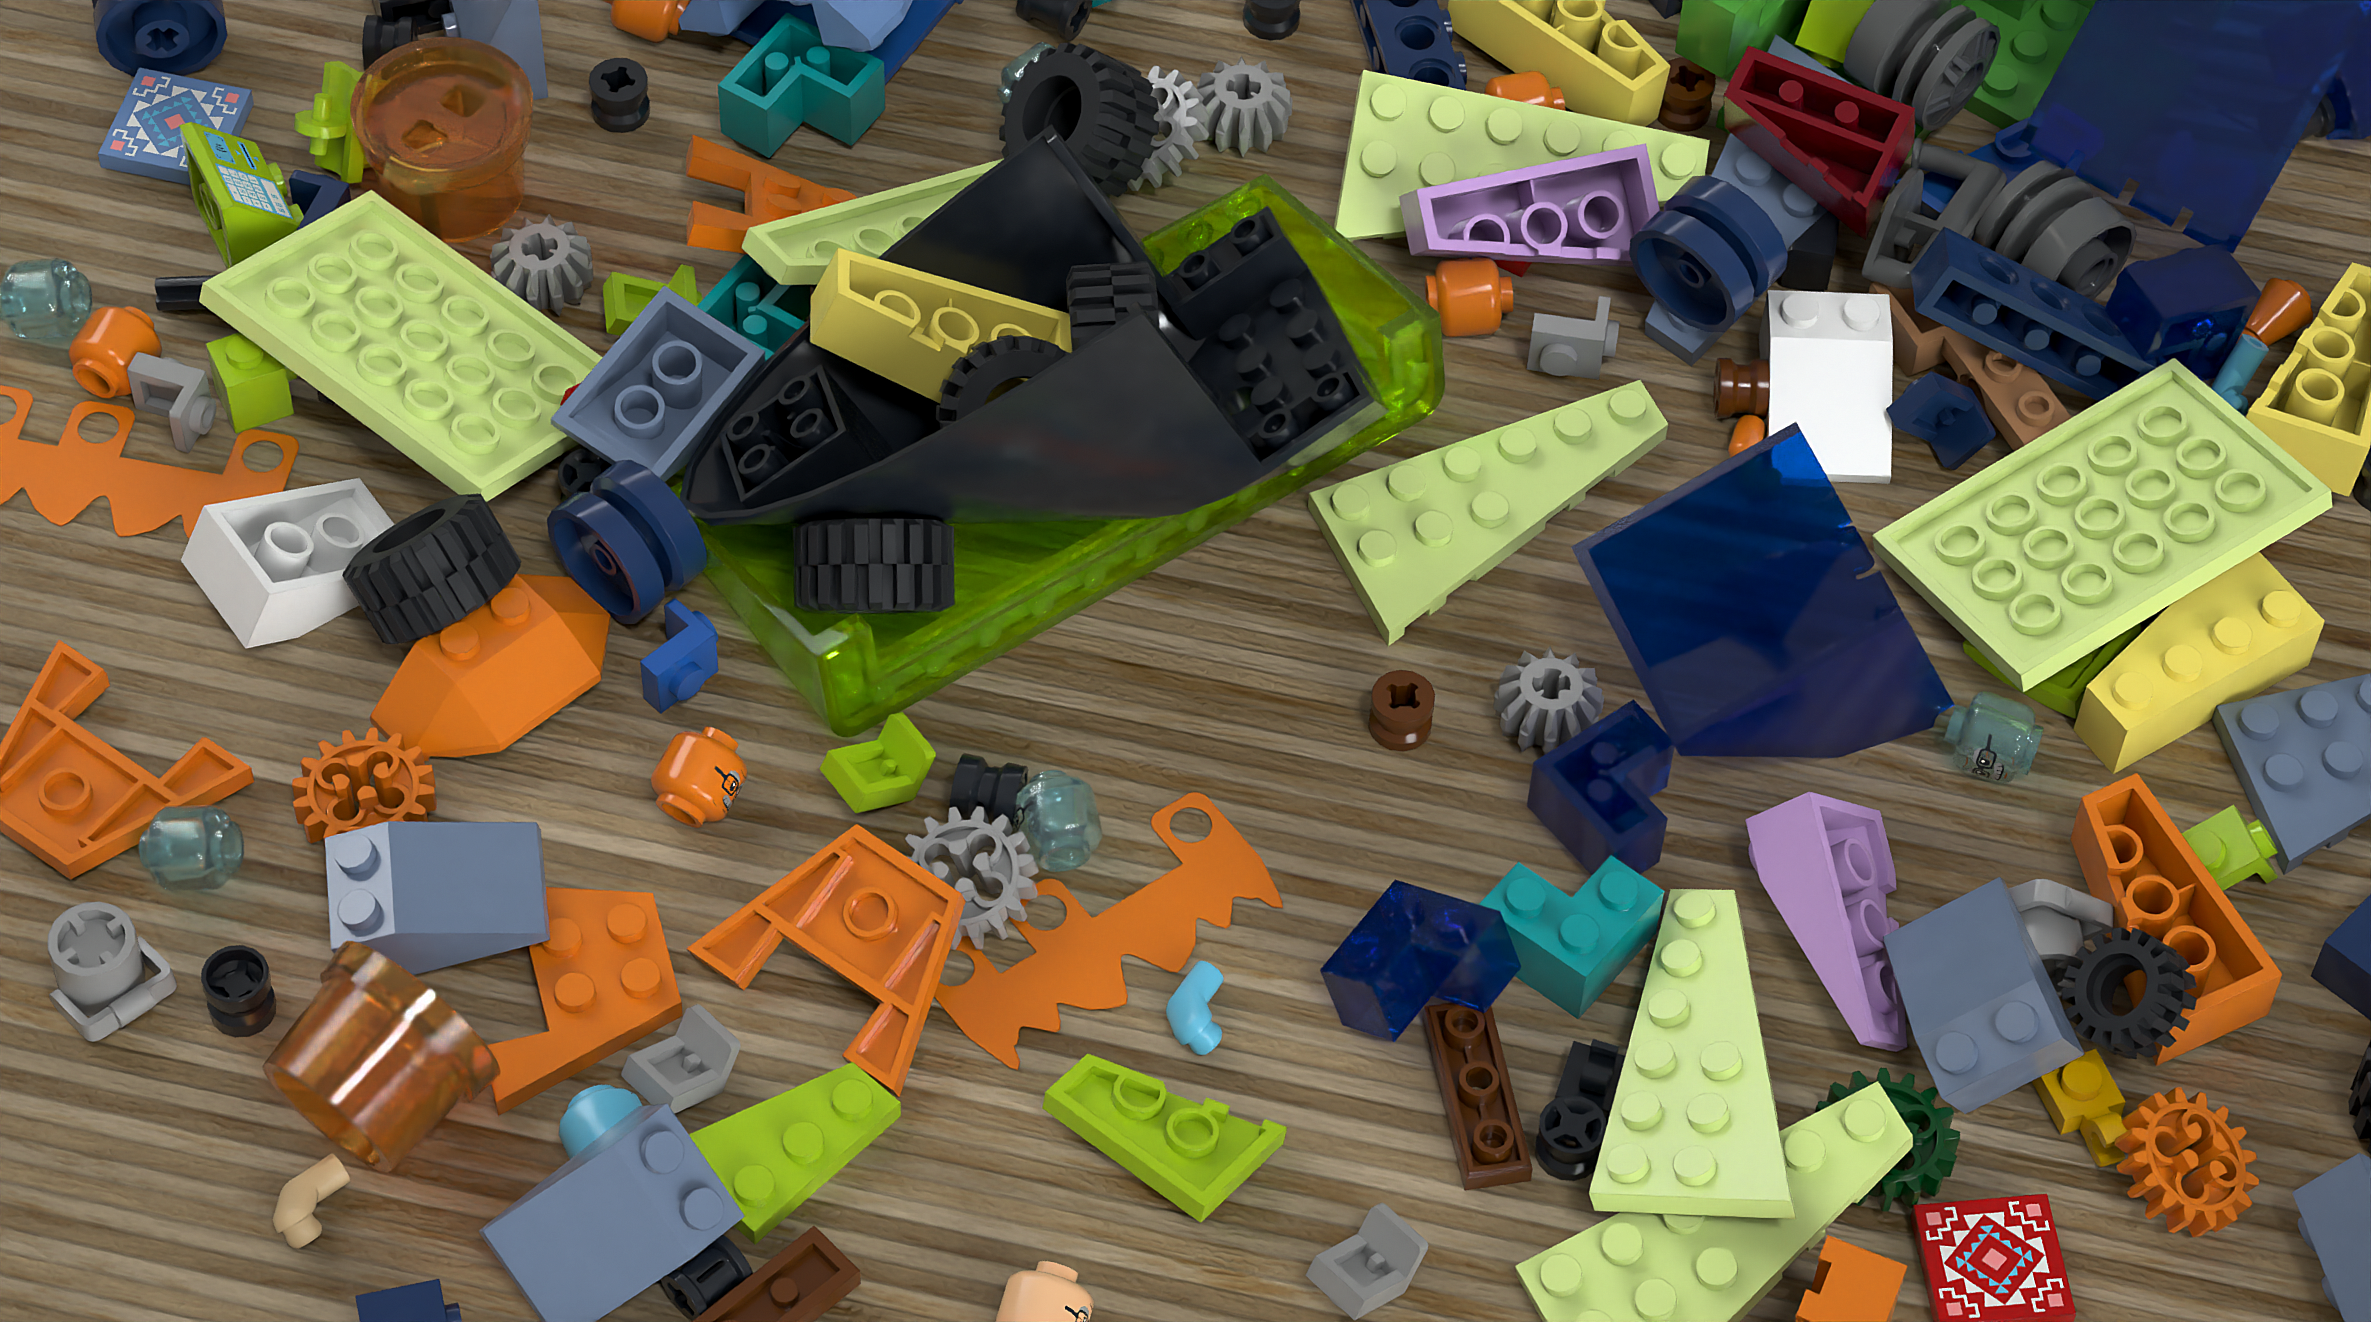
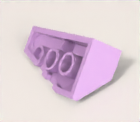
M1807 792L1745 819L1751 841L1748 848L1749 857L1753 867L1759 874L1761 883L1861 1045L1895 1052L1907 1048L1904 1003L1883 936L1899 929V923L1892 917L1887 918L1886 894L1897 890L1895 868L1880 811L1817 793Z

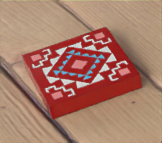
M2047 1194L1913 1205L1910 1219L1933 1322H2074L2076 1317L2075 1306Z

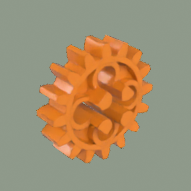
M370 727L365 740L357 741L350 730H345L342 733L343 744L338 747H334L331 743L322 740L318 743L321 758L316 760L303 757L300 761L303 777L292 780L295 798L293 806L298 824H304L306 838L310 844L324 839L325 844L326 837L387 821L428 822L427 812L437 809L434 772L432 765H425L422 749L419 746H415L405 751L403 735L395 733L387 742L379 741L377 728ZM372 774L374 776L376 790L375 788L371 787L370 778ZM354 801H357L359 803V812L357 816Z
M2181 1087L2174 1088L2164 1096L2160 1092L2153 1094L2137 1105L2136 1110L2124 1117L2122 1123L2128 1131L2115 1139V1146L2128 1153V1158L2116 1165L2118 1172L2133 1176L2135 1184L2129 1188L2127 1194L2130 1198H2138L2142 1195L2149 1203L2146 1207L2145 1216L2149 1220L2163 1213L2167 1216L2168 1232L2174 1234L2187 1226L2192 1237H2200L2211 1229L2215 1233L2236 1221L2238 1219L2237 1215L2251 1207L2253 1202L2246 1193L2259 1185V1179L2252 1173L2247 1172L2246 1166L2257 1160L2256 1152L2241 1149L2238 1141L2247 1132L2244 1127H2235L2233 1129L2228 1127L2225 1123L2229 1112L2227 1107L2223 1105L2212 1112L2207 1109L2208 1102L2205 1093L2198 1092L2187 1100ZM2193 1144L2190 1149L2184 1150L2185 1148ZM2194 1172L2193 1174L2189 1175L2188 1177H2186L2185 1179L2182 1180V1177H2183L2184 1175H2188V1174Z

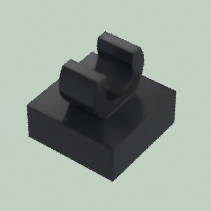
M1593 1039L1591 1046L1573 1041L1555 1098L1574 1095L1589 1099L1603 1111L1608 1124L1626 1056L1618 1054L1619 1046Z

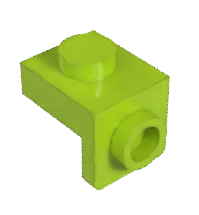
M681 264L669 284L612 271L603 285L607 333L621 336L663 286H666L697 306L703 300L702 293L696 289L694 267Z
M903 712L889 715L877 740L828 750L819 769L855 813H860L914 800L936 757V752Z
M2234 805L2181 833L2222 891L2255 873H2258L2266 884L2279 878L2269 860V857L2277 854L2278 850L2265 826L2259 819L2249 824Z

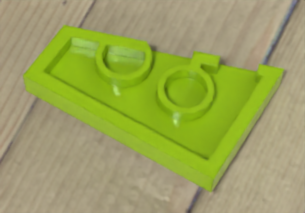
M1088 1053L1045 1091L1042 1109L1200 1223L1284 1144L1288 1128L1264 1119L1262 1126L1234 1117L1228 1114L1229 1105L1207 1097L1203 1104L1167 1092L1164 1081Z
M851 1062L689 1134V1136L745 1215L733 1226L756 1245L901 1117V1102L854 1062Z

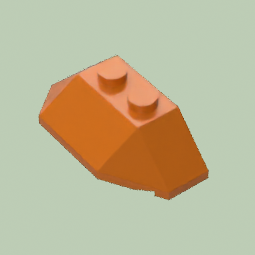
M515 574L511 581L497 595L457 622L414 643L371 713V724L387 740L395 733L402 734L405 751L419 746L423 751L424 761H429L430 756L463 757L501 752L601 681L608 634L611 627V615L571 577Z

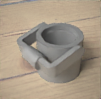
M2035 879L2009 888L2008 890L2057 995L2062 996V988L2075 986V982L2066 978L2065 974L2068 966L2079 970L2084 963L2075 956L2082 946L2085 947L2084 941L2100 933L2107 934L2112 931L2114 907L2112 904L2048 879Z
M100 901L76 905L63 912L54 921L48 933V953L58 989L49 994V998L58 1012L88 1041H99L118 1028L129 1024L156 1006V1003L172 994L177 987V982L169 963L141 936L137 937L136 929L129 915L116 905ZM144 963L156 974L148 981H146Z

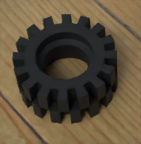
M2123 927L2111 929L2112 939L2102 933L2091 938L2097 948L2094 952L2082 946L2075 954L2084 963L2079 970L2068 966L2065 977L2075 982V986L2062 988V999L2073 1005L2064 1011L2068 1020L2077 1025L2074 1029L2081 1036L2115 1055L2119 1054L2128 1059H2137L2138 1052L2148 1058L2158 1054L2154 1042L2169 1048L2177 1041L2169 1032L2174 1026L2185 1032L2190 1021L2182 1017L2181 1012L2183 1008L2195 1010L2197 998L2185 992V990L2197 987L2195 976L2185 971L2191 966L2184 957L2177 954L2176 950L2155 937L2135 928H2132V932ZM2136 970L2144 971L2147 976V986L2141 1002L2127 1015L2116 1016L2112 1010V1000L2117 986L2128 974Z

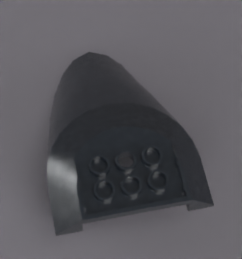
M1051 124L957 193L877 259L1067 313L1066 278L1071 266L1147 261L1155 275L1160 328L1140 303L1136 301L1127 307L1130 315L1034 377L940 430V423L936 420V405L940 406V403L811 343L809 318L760 366L714 420L687 464L679 499L691 515L710 526L803 524L809 521L836 519H927L942 521L946 524L1152 519L1188 512L1313 461L1389 412V409L1320 282L1269 206H1266L1253 216H1247L1239 220L1231 228L1230 232L1205 249L1193 252L1181 262L1179 267L1167 274Z

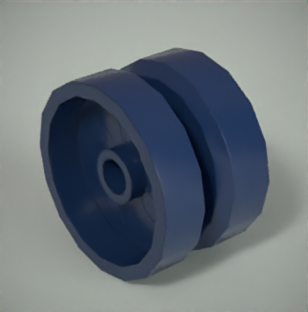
M92 0L99 53L112 67L135 77L139 68L179 76L193 73L206 67L221 53L228 36L222 0Z
M1709 175L1692 176L1664 204V211H1658L1630 239L1629 255L1635 272L1648 292L1668 312L1684 323L1708 333L1725 332L1751 307L1753 297L1761 295L1786 270L1788 258L1782 235L1768 214L1750 196L1729 182Z
M620 460L593 480L589 488L590 493L576 492L554 508L547 518L548 536L555 553L568 575L611 615V618L623 624H636L660 605L665 597L664 591H679L700 575L707 565V555L698 526L684 504L669 486L647 467L632 460Z

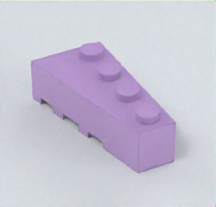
M1646 143L1416 189L1399 196L1411 256L1449 258L1490 257L1493 260L1634 267L1629 255L1630 239L1660 211Z

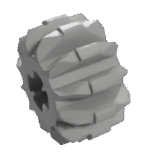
M1242 56L1234 66L1218 60L1213 73H1201L1200 81L1197 83V90L1204 98L1202 104L1210 113V118L1201 124L1209 134L1205 140H1215L1219 153L1229 147L1238 148L1242 157H1244L1249 147H1255L1263 152H1267L1272 140H1283L1289 116L1292 115L1293 103L1292 97H1290V90L1286 89L1283 73H1269L1265 60L1255 66L1246 65Z
M550 214L540 224H533L524 217L520 230L503 228L500 243L492 245V252L490 254L491 269L493 270L491 272L492 278L539 312L542 309L550 308L560 317L564 302L580 305L584 295L583 290L591 287V281L594 277L591 247L587 243L586 237L578 236V232L575 230L572 222L556 227Z
M1550 646L1543 653L1541 659L1534 657L1524 650L1521 658L1518 659L1517 666L1506 665L1505 670L1501 673L1499 689L1495 692L1493 707L1496 710L1495 715L1501 717L1500 727L1503 736H1519L1518 744L1520 745L1521 752L1535 744L1542 746L1547 759L1554 752L1555 746L1558 745L1573 754L1580 745V739H1591L1592 735L1596 732L1599 720L1598 715L1602 713L1604 696L1602 695V689L1596 687L1597 677L1595 676V668L1578 669L1579 661L1576 652L1562 660L1555 658Z

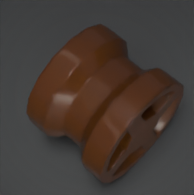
M1684 57L1669 60L1667 63L1671 67L1657 120L1668 129L1678 132H1690L1700 129L1708 122L1711 115V98L1716 87L1715 74Z
M1717 358L1713 387L1715 418L1728 419L1734 413H1746L1747 415H1754L1765 420L1770 394L1768 359H1754L1749 365H1739L1731 358Z
M1407 670L1388 672L1378 678L1372 688L1368 728L1371 736L1379 745L1389 750L1404 752L1416 749L1426 742L1431 734L1432 713L1435 702V692L1432 684L1424 676ZM1397 704L1407 705V706H1399L1396 710L1393 709V708H1391L1392 705H1397Z

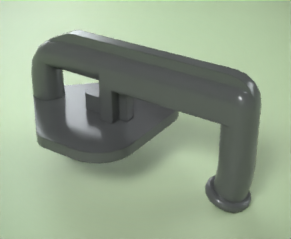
M1916 138L1913 145L1910 169L1904 174L1888 198L1864 262L1862 277L1871 282L1875 281L1889 287L1913 289L1911 271L1943 227L1971 240L1987 207L2006 186V174L1992 163L1951 149L1922 143L1921 138ZM1922 170L1963 182L1937 220L1920 215L1924 173ZM1914 244L1923 246L1913 261L1907 264L1906 262Z

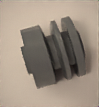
M1876 0L1859 23L1848 45L1843 64L1845 75L1868 91L1884 97L1892 95V100L1914 107L1915 123L1923 129L1933 131L1944 126L1961 111L1988 74L1997 55L2001 39L1999 27L1986 19L1977 18L1976 12L1969 7L1959 5L1951 9V0Z
M2050 158L2039 161L2022 171L2000 191L1979 221L1973 241L2094 300L2107 288L2123 268L2133 250L2137 234L2135 225L2109 201L2098 196L2093 197L2091 186L2085 180L2076 177L2074 170L2064 161Z

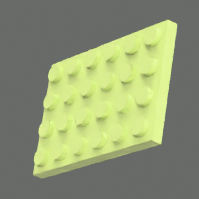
M372 190L203 282L199 299L200 303L457 494L478 493L483 496L486 502L579 444L551 425V417L561 407L560 404L566 389L581 383L603 358Z
M2173 358L1872 535L1875 553L2022 692H2025L2332 508V494L2329 487L2178 360Z

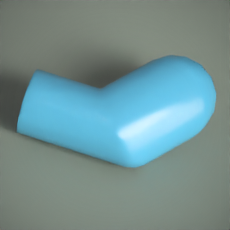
M2242 334L2210 387L2243 416L2248 411L2249 403L2247 398L2241 394L2269 351V348L2263 342L2247 334Z
M1198 961L1169 999L1166 1007V1016L1175 1038L1181 1045L1188 1044L1197 1055L1208 1054L1222 1039L1221 1027L1211 1021L1212 1013L1207 1004L1223 983L1224 978L1215 966L1206 961Z

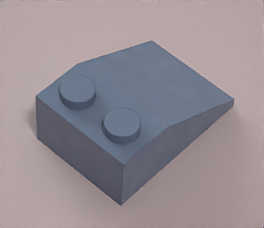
M449 0L450 13L441 15L444 37L448 49L459 48L461 55L454 57L459 84L462 91L472 89L479 112L548 97L538 0Z
M663 286L551 417V425L613 465L620 460H632L647 467L665 482L690 461L717 416L765 362V351L674 291Z
M387 821L325 838L331 950L360 989L550 940L541 829L537 822Z
M2001 877L1883 936L1915 1040L1940 1096L1964 1114L2085 1055L2005 881Z
M665 1103L638 1106L478 1232L542 1322H596L695 1257L745 1217V1215L669 1105Z

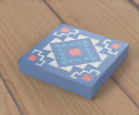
M139 68L98 152L101 168L191 185L179 125L194 122L239 137L254 105L252 90Z

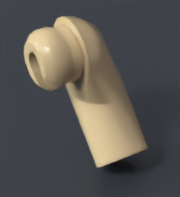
M331 1153L291 1179L283 1186L273 1216V1224L277 1233H284L288 1245L292 1248L299 1249L320 1236L322 1225L313 1216L312 1212L316 1209L317 1203L350 1182V1177L345 1167L334 1154Z

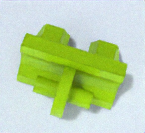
M341 61L325 62L322 93L314 95L313 110L297 112L294 120V129L303 135L310 136L309 153L315 155V165L338 173L341 176V180L345 183L362 182L364 168L380 165L385 162L386 141L384 135L375 128L368 127L369 112L386 111L391 106L393 89L391 82L374 73L359 72Z

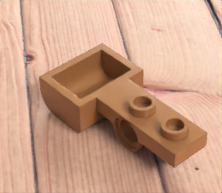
M1875 281L1871 282L1868 294H1888L1890 297L1893 359L1905 375L1911 376L1948 362L1957 374V383L1973 390L1988 419H1991L2014 451L2072 418L2036 370L1915 310L1913 289H1899Z

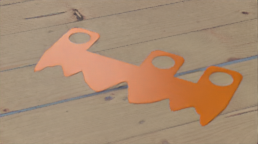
M0 385V395L12 398L17 406L14 417L7 423L0 425V505L8 501L21 488H24L34 509L51 523L58 526L69 523L92 501L100 496H105L110 502L114 530L118 537L150 532L177 516H182L184 531L187 538H190L205 505L283 492L299 450L297 439L290 435L249 429L240 433L236 438L222 475L120 457L135 421L133 411L127 407L94 401H84L73 408L58 446L20 440L18 437L32 406L33 396L27 390ZM97 412H104L114 416L118 421L119 428L116 435L110 440L103 443H90L79 435V424L86 416ZM271 441L280 446L283 451V459L276 468L270 471L256 472L245 466L243 453L248 446L255 442Z
M1198 792L1188 793L1157 811L1152 816L1151 826L1183 864L1092 918L1059 880L1044 879L1035 884L1038 891L1037 896L1052 895L1064 903L1067 910L1066 918L1055 929L1039 930L1032 927L1026 920L1021 922L1009 917L1008 919L1036 952L1004 972L999 973L980 949L976 950L970 937L962 936L955 950L966 953L972 959L974 973L967 982L958 986H948L938 982L934 997L969 1039L1009 1068L1018 1071L1020 1059L1014 1046L1019 1040L1020 1028L1024 1026L1054 1033L1058 1032L1061 1023L1057 1007L1058 1003L1087 1010L1117 1008L1127 1004L1128 995L1121 967V957L1123 955L1136 956L1168 972L1178 973L1186 965L1195 947L1196 920L1198 918L1215 926L1228 928L1231 926L1232 903L1235 897L1246 899L1259 898L1271 907L1283 909L1282 899L1261 857L1206 795ZM1185 808L1199 809L1205 812L1211 819V832L1205 839L1199 842L1181 841L1173 835L1170 829V821L1173 815ZM1020 899L1024 909L1031 899Z

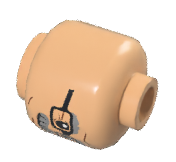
M1039 1261L1036 1271L1024 1270L1015 1272L1010 1276L995 1322H1089L1094 1301L1088 1291L1076 1283L1078 1277L1076 1271L1058 1263Z

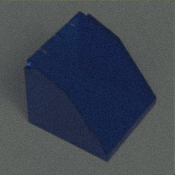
M2096 0L2019 139L2029 144L2028 151L2063 170L2075 149H2078L2085 153L2086 156L2075 174L2076 177L2117 199L2130 177L2140 184L2128 205L2169 227H2172L2181 209L2185 207L2194 213L2182 234L2219 254L2222 249L2233 254L2295 148L2370 13L2371 0Z
M1797 422L1790 424L1571 546L1663 727L1680 756L1839 758L1933 728L1936 717L1955 705L1909 621L1904 616L1881 571L1879 570L1861 579L1856 578L1857 575L1869 571L1874 566L1875 561L1857 528L1852 525L1846 526L1853 521Z

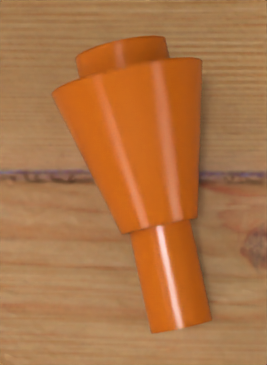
M2269 279L2241 326L2240 334L2217 355V361L2222 367L2242 334L2253 336L2268 347L2310 324L2313 320V311L2311 308V298L2307 291L2292 280Z

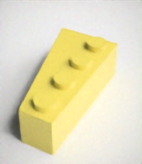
M1449 0L1447 10L1451 17L1453 31L1515 73L1526 71H1539L1543 73L1549 82L1550 88L1557 86L1561 88L1565 106L1574 113L1643 127L1648 126L1658 118L1671 66L1626 20L1615 21L1604 10L1606 0Z
M837 248L811 296V343L938 403H941L942 393L939 392L944 379L948 380L954 371L952 365L960 357L965 358L973 351L972 347L983 341L988 343L997 340L996 337L1007 335L1029 336L1056 344L1068 353L1072 352L1069 313L842 248ZM1014 378L1000 383L989 394L984 405L1028 379Z
M2353 262L2320 308L2311 326L2304 330L2288 359L2283 365L2279 366L2270 379L2267 389L2260 398L2256 399L2246 416L2258 429L2329 487L2331 492L2348 497L2371 445V268Z
M2257 552L2167 607L2086 686L2073 730L2110 772L2115 774L2212 720L2217 705L2249 699L2308 666L2325 620L2260 552Z

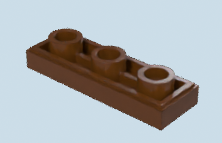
M1490 998L1424 1006L1422 1019L1464 1191L1531 1181L1533 1168ZM1473 1087H1478V1088H1481V1089H1483V1090H1477V1089H1474Z

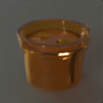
M437 37L414 41L389 51L376 60L363 73L351 97L350 115L361 151L374 169L381 197L444 243L474 240L494 232L508 222L518 210L524 196L525 149L529 143L532 131L533 92L523 69L510 56L491 45L466 38ZM439 146L434 152L430 154L420 153L426 149Z
M347 940L340 945L321 972V988L262 1067L268 1080L281 1096L318 1131L357 1160L373 1169L388 1173L459 1102H472L500 1076L501 1071L495 1056L480 1036L429 987L381 953L361 943Z

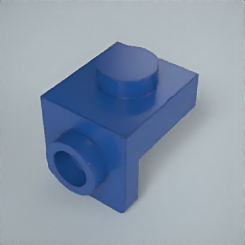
M676 598L664 605L668 641L640 661L643 697L660 714L677 701L691 698L700 690L708 678L718 672L716 646L718 634L716 629L703 613L699 611L691 612Z

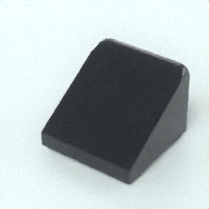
M1829 211L1823 214L1789 247L1787 251V266L1781 281L1783 287L1808 292H1824V290H1828L1840 220Z

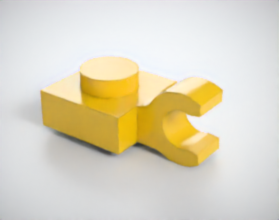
M2097 1049L2084 1052L2085 1055L2033 1080L2032 1083L2060 1134L2080 1130L2093 1160L2098 1167H2104L2125 1159L2124 1152L2115 1146V1139L2128 1131L2123 1125L2121 1117L2126 1101Z

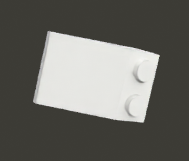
M1768 290L1759 333L1760 359H1768L1770 370L1769 406L1766 419L1763 420L1766 426L1764 436L1766 463H1774L1778 466L1779 473L1777 478L1779 480L1889 484L1891 479L1892 420L1886 408L1892 404L1893 337L1889 295Z
M360 478L205 505L181 561L243 646L251 648L299 638L359 606L358 601L342 576L343 571L352 558L365 545L395 524Z

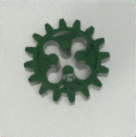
M1887 1068L1879 1069L1876 1081L1868 1082L1859 1070L1852 1073L1848 1089L1837 1082L1830 1085L1826 1102L1819 1101L1815 1113L1878 1081L1913 1135V1147L1858 1203L1854 1204L1861 1206L1866 1201L1868 1195L1878 1197L1881 1210L1889 1212L1893 1197H1901L1910 1209L1913 1208V1205H1917L1921 1190L1935 1197L1939 1193L1943 1177L1950 1178L1957 1158L1955 1153L1960 1140V1131L1950 1128L1954 1116L1952 1107L1935 1109L1934 1104L1938 1090L1933 1086L1921 1093L1913 1089L1915 1075L1907 1073L1899 1084L1891 1082ZM1919 1128L1923 1131L1922 1133H1918Z

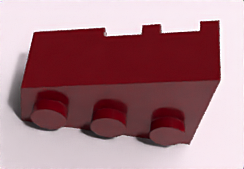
M1748 46L1723 95L1725 129L1866 241L1914 143L1915 108Z

